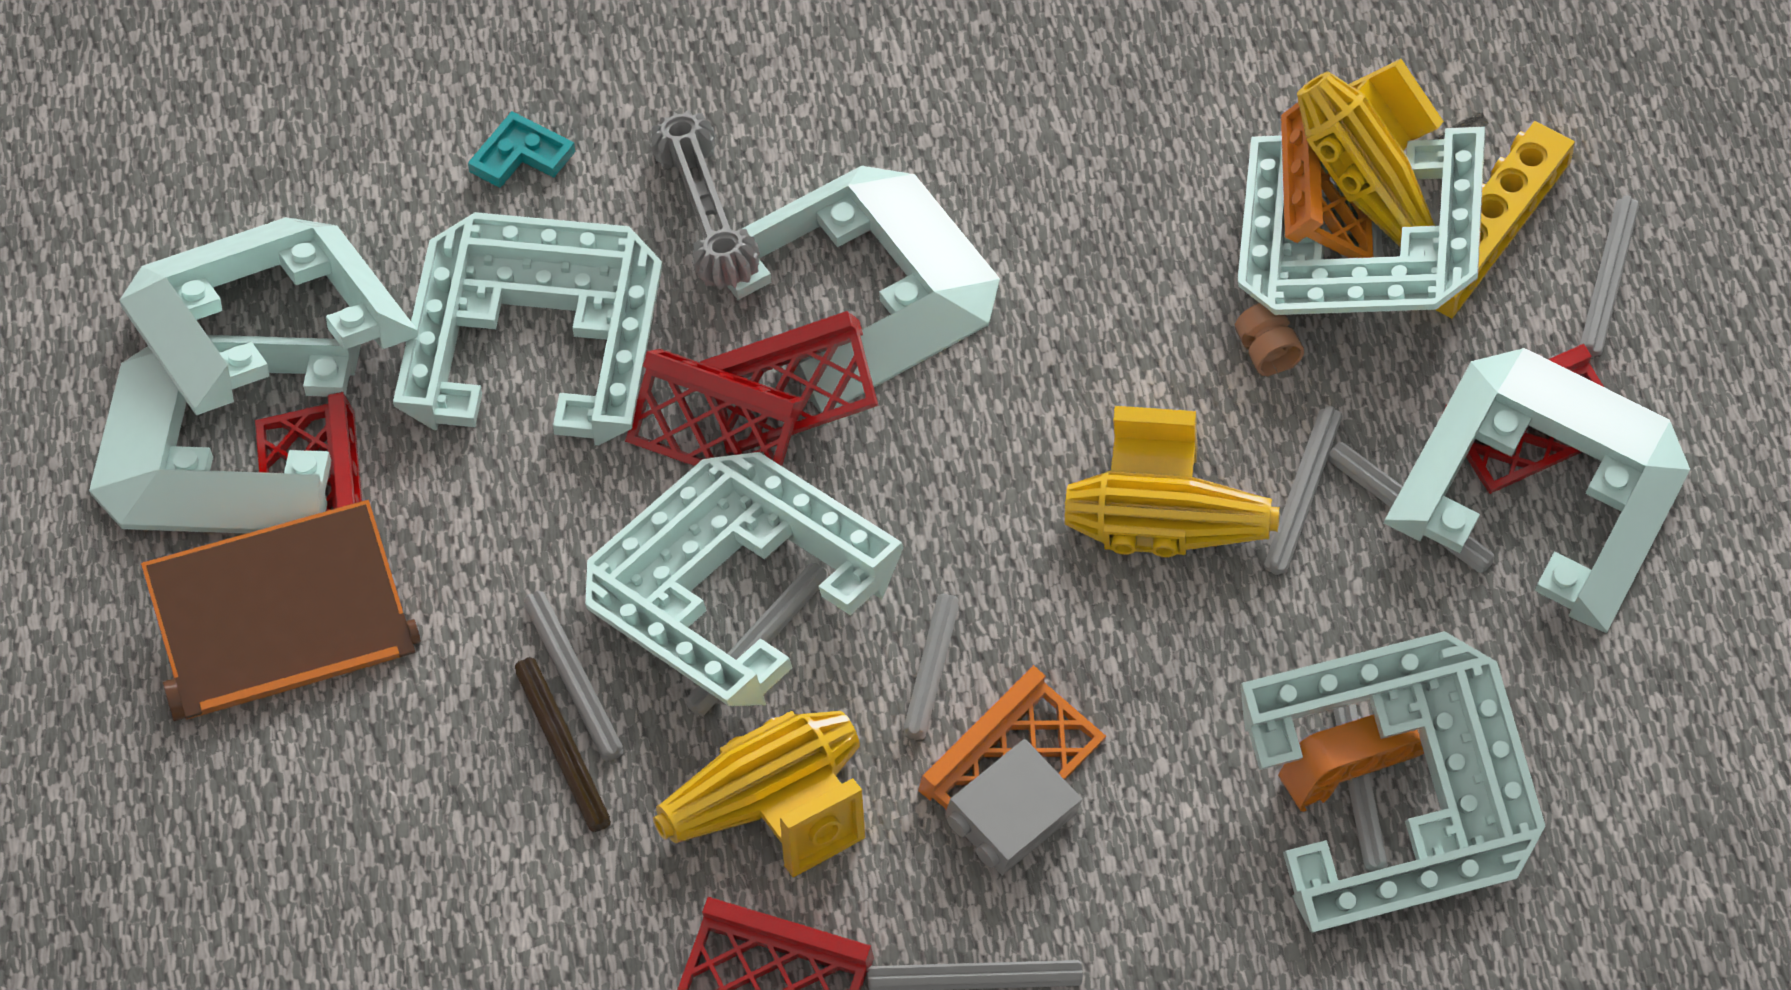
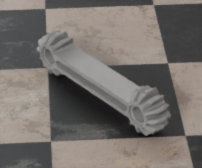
M690 110L683 114L673 112V116L669 118L661 117L659 124L651 127L652 143H650L652 154L655 156L656 161L661 163L663 169L672 167L679 169L704 240L693 243L694 260H692L694 271L697 273L698 278L703 280L705 286L716 284L717 288L722 290L725 286L731 285L736 289L737 283L750 282L751 275L759 272L758 256L760 253L758 244L755 243L754 237L748 234L747 229L737 231L730 229L710 176L705 158L714 156V139H716L714 128L711 127L710 121L705 120L703 113L692 115ZM690 167L697 168L701 178L700 182L695 183L689 170ZM714 214L720 229L719 231L711 229L707 219L708 215Z

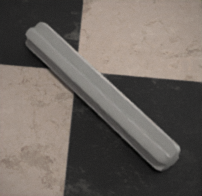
M943 593L936 600L904 724V736L909 739L923 740L926 737L959 608V599L954 595Z

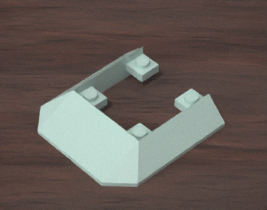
M1485 127L1445 128V139L1408 141L1407 157L1416 179H1442L1440 226L1402 227L1399 257L1324 259V245L1308 237H1305L1298 243L1285 238L1282 135L1251 137L1238 287L1275 315L1436 310L1478 278ZM1321 162L1322 169L1326 174H1328L1329 172Z
M860 166L742 228L747 229L748 234L754 237L755 243L758 244L760 253L758 256L759 272L751 275L750 282L737 283L736 289L731 285L727 286L737 300L771 283V273L760 261V258L821 226L837 247L871 230L907 275L902 280L879 291L880 302L891 315L863 329V335L860 336L874 387L989 325L1000 278L914 174ZM848 343L838 347L830 361L846 369L854 356L852 344ZM825 352L819 353L817 355L823 357ZM812 357L801 359L794 371L795 375L809 382L820 361ZM827 366L817 387L833 394L843 373ZM857 367L856 370H855V372H854V374L860 376L859 370H858V367ZM851 378L840 398L849 402L864 393L862 383ZM801 384V389L804 391L806 386ZM813 391L809 398L820 413L823 412L829 401V398L816 391ZM837 403L835 408L840 407L841 404Z
M477 212L471 214L429 240L411 319L412 324L418 330V337L406 342L393 399L394 407L433 430L438 429V424L475 427L482 398L481 385L448 382L460 326L496 329L501 304L576 311L573 323L574 337L607 340L596 396L559 393L553 423L554 435L594 438V444L601 445L632 429L643 372L642 366L646 355L662 271V261L629 226Z
M287 217L141 266L120 298L122 309L196 415L233 403L232 389L269 377L268 364L252 342L235 346L219 353L198 323L197 319L222 311L221 299L213 287L281 265L295 285L326 275L350 306L326 316L327 328L343 350L371 340H375L381 349H385L418 337V330L337 225Z
M207 335L219 353L235 346L252 342L267 362L269 373L306 374L303 384L306 396L328 397L330 394L344 392L346 395L350 375H355L361 347L360 344L343 350L336 339ZM149 346L121 363L89 491L91 496L122 529L247 534L326 511L327 500L325 490L331 466L329 452L289 450L284 473L210 471L213 455L209 447L176 446L187 401Z
M1525 348L1471 361L1386 516L1384 524L1418 541H1421L1422 537L1426 536L1460 553L1480 514L1445 497L1475 439L1512 457L1529 425L1601 461L1585 494L1621 511V514L1592 570L1554 551L1534 591L1571 609L1569 617L1607 633L1690 471L1673 426L1669 419Z
M760 452L702 459L587 560L585 604L590 612L726 705H766L763 695L792 669L790 658L760 638L735 660L689 629L688 627L707 611L704 601L691 591L741 546H745L765 559L788 539L836 570L819 585L821 597L847 614L852 615L871 596L875 595L881 600L883 599L903 550V544Z
M1443 631L1240 684L1245 732H1249L1259 770L1298 761L1303 758L1293 719L1370 700L1381 739L1418 730L1441 809L1440 811L1409 818L1405 821L1416 858L1415 861L1338 880L1327 840L1283 852L1294 890L1293 898L1311 933L1518 878L1545 828V822L1497 661Z

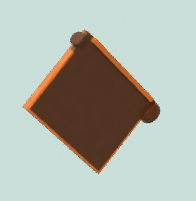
M369 499L141 563L174 679L162 682L174 722L182 719H191L414 654V644L421 643L415 619L408 621L405 619Z

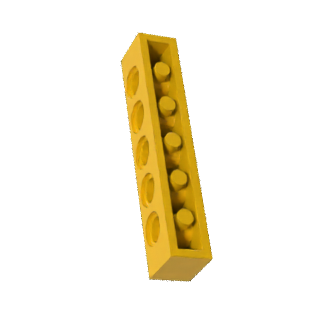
M1536 121L1532 123L1525 133L1520 131L1511 145L1509 155L1506 158L1500 157L1491 171V178L1486 184L1483 183L1478 278L1437 308L1436 311L1453 319L1569 166L1573 155L1574 140Z

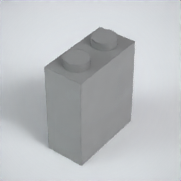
M1024 738L950 798L945 815L951 829L960 837L966 836L976 847V853L980 860L989 868L995 867L1003 876L1077 814L1082 798Z

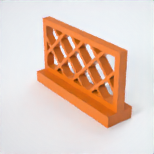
M1297 102L1281 115L1285 238L1298 243L1305 237H1308L1348 258H1372V220L1353 202H1350L1358 213V220L1355 218L1345 203L1347 198L1345 196L1341 197L1330 181L1331 175L1329 173L1326 174L1322 169L1320 159L1306 140L1307 137L1305 136L1299 102ZM1322 190L1331 204L1327 205L1322 198ZM1335 208L1346 224V227L1343 228L1331 209ZM1323 221L1325 222L1331 233L1320 228V226L1323 225ZM1350 231L1352 233V235L1358 242L1359 247L1354 245V243L1351 241L1346 232Z
M1033 665L922 776L918 792L930 801L934 798L947 810L951 798L947 793L955 785H968L979 776L978 762L983 757H1002L1012 749L1007 748L1006 734L1010 730H1028L1029 743L1042 757H1060L1061 771L1058 774L1064 780L1106 739V735L1044 682L1046 675ZM1044 698L1056 709L1057 721H1034L1033 707ZM1027 714L1028 721H1020ZM1080 729L1091 738L1084 748H1066L1064 730ZM1035 730H1058L1059 748H1036ZM1000 741V748H993ZM1066 756H1075V757L1067 764ZM972 769L973 776H965Z

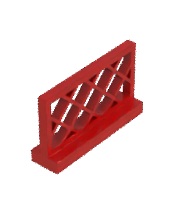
M849 311L700 361V363L743 378L751 377L750 380L757 383L764 372L774 369L783 374L775 389L784 391L790 378L806 386L800 397L806 399L804 407L813 391L829 398L827 405L820 414L812 416L802 411L801 416L805 419L797 421L799 418L797 416L792 435L879 406L860 337L863 335L860 321ZM851 343L854 356L846 369L830 361L838 347ZM825 352L823 357L817 355L819 353ZM812 357L820 361L809 382L793 374L801 359ZM788 364L786 370L781 368V366ZM827 366L843 373L833 394L817 387ZM857 367H858L860 376L854 374V372H855V370H856ZM852 378L862 383L866 398L848 403L840 397ZM715 398L718 405L724 403V401ZM837 403L843 405L841 407L835 408ZM730 405L721 410L731 431L739 416L746 418L742 408L737 405L735 407ZM727 409L732 411L730 417H728ZM766 418L759 422L758 425L761 431L763 428L768 430L763 435L767 443L779 439L782 427L775 429L766 424L768 420ZM753 430L748 438L737 441L742 452L760 446ZM727 439L724 440L726 453L728 455L734 454Z
M1584 344L1548 359L1604 387L1589 363L1592 356ZM1525 431L1512 457L1499 450L1492 449L1489 445L1486 447L1473 443L1466 458L1482 484L1491 494L1580 454L1582 451L1572 446L1569 447L1554 442V438L1551 436L1547 440ZM1523 442L1545 448L1543 459L1533 462L1520 458L1519 454ZM1551 450L1557 452L1549 456ZM1488 458L1511 464L1509 474L1494 481L1486 468ZM1516 466L1523 467L1515 471Z
M662 349L646 352L642 366L646 370L637 398L632 429L628 430L625 442L695 466L704 459L696 455L703 452L706 459L714 458L710 448L726 439L734 455L743 454L734 435L751 427L761 446L760 449L754 452H764L766 457L783 466L797 416L802 415L806 399ZM655 377L667 381L675 397L660 405L657 404L651 392ZM678 385L688 388V390L682 393ZM697 391L705 395L711 410L694 418L684 397ZM715 398L725 402L721 405H718ZM678 401L688 422L670 430L661 410ZM647 404H649L651 409L645 412ZM734 404L742 408L748 423L731 431L721 410ZM752 411L763 415L755 418ZM654 414L664 434L654 440L639 436L643 419ZM714 414L724 435L707 444L697 423ZM771 417L783 421L784 424L779 439L768 444L758 423ZM688 427H691L700 445V448L691 453L681 451L673 436ZM666 439L669 446L661 444L660 442ZM777 445L775 454L773 455L770 448Z
M344 392L328 395V404L255 420L259 472L269 473V468L280 457L287 461L288 453L286 451L300 437L310 443L304 451H318V449H321L330 454V477H328L327 485L331 487L332 491L326 497V511H329L332 506L333 509L362 501L355 413ZM325 418L326 425L316 437L304 431L311 421ZM287 429L289 431L288 434L277 446L267 441L266 430Z
M707 897L702 911L704 917L677 990H689L693 978L708 970L712 972L719 986L716 990H735L751 982L754 990H760L755 979L777 968L787 985L782 990H801L817 981L820 982L823 990H829L824 978L839 970L854 974L853 981L848 990H861L866 973H868V969L873 963L874 955L871 945ZM710 931L728 936L733 949L710 959L705 949ZM735 939L745 941V943L738 946ZM756 946L768 948L774 961L751 972L742 953ZM775 951L785 953L786 955L779 958ZM701 955H703L706 962L698 966ZM738 956L746 975L723 985L715 967ZM797 958L808 960L815 973L792 984L783 965ZM816 963L821 964V965H824V966H828V967H826V968H824V969H822V970H819V968H818V966H817Z

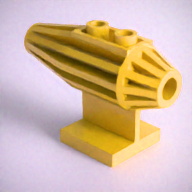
M1399 59L1350 84H1347L1330 72L1320 74L1305 84L1297 92L1305 136L1307 137L1306 140L1349 203L1353 202L1400 248L1402 227L1435 226L1409 159L1403 151L1406 149L1408 141H1413L1437 130L1444 121L1403 60Z
M1115 406L1111 471L1067 485L1065 525L1103 543L1104 549L1112 550L1118 554L1128 555L1134 552H1149L1159 557H1173L1176 554L1186 555V550L1269 539L1270 531L1278 532L1280 507H1272V498L1193 477V467L1197 460L1198 450L1196 411Z
M790 711L780 717L772 718L765 722L763 726L744 736H737L726 745L720 747V755L661 804L656 806L657 815L653 817L654 825L664 840L670 838L676 844L763 818L782 843L784 867L794 878L865 839L862 789L853 778L841 784L836 777L860 747L857 732L849 718L842 711L794 714L793 711Z

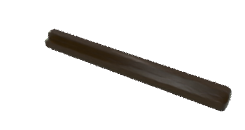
M527 657L524 660L518 661L515 664L516 675L589 830L598 832L609 827L611 821L607 809L536 660L532 657Z

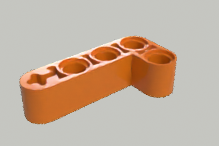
M1373 714L1309 735L1299 742L1303 758L1284 764L1278 777L1299 810L1305 812L1307 811L1305 807L1319 800L1322 803L1326 802L1340 782L1414 759L1424 754L1418 730L1381 739Z

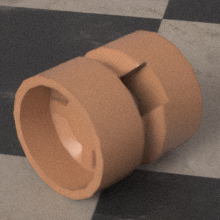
M1258 303L1245 310L1238 317L1235 323V330L1244 347L1249 350V356L1258 373L1268 377L1296 366L1304 355V347L1296 332L1288 327L1290 321L1286 315H1275Z

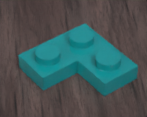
M511 111L469 160L468 169L470 173L499 188L504 185L522 162L554 178L576 152L575 143Z

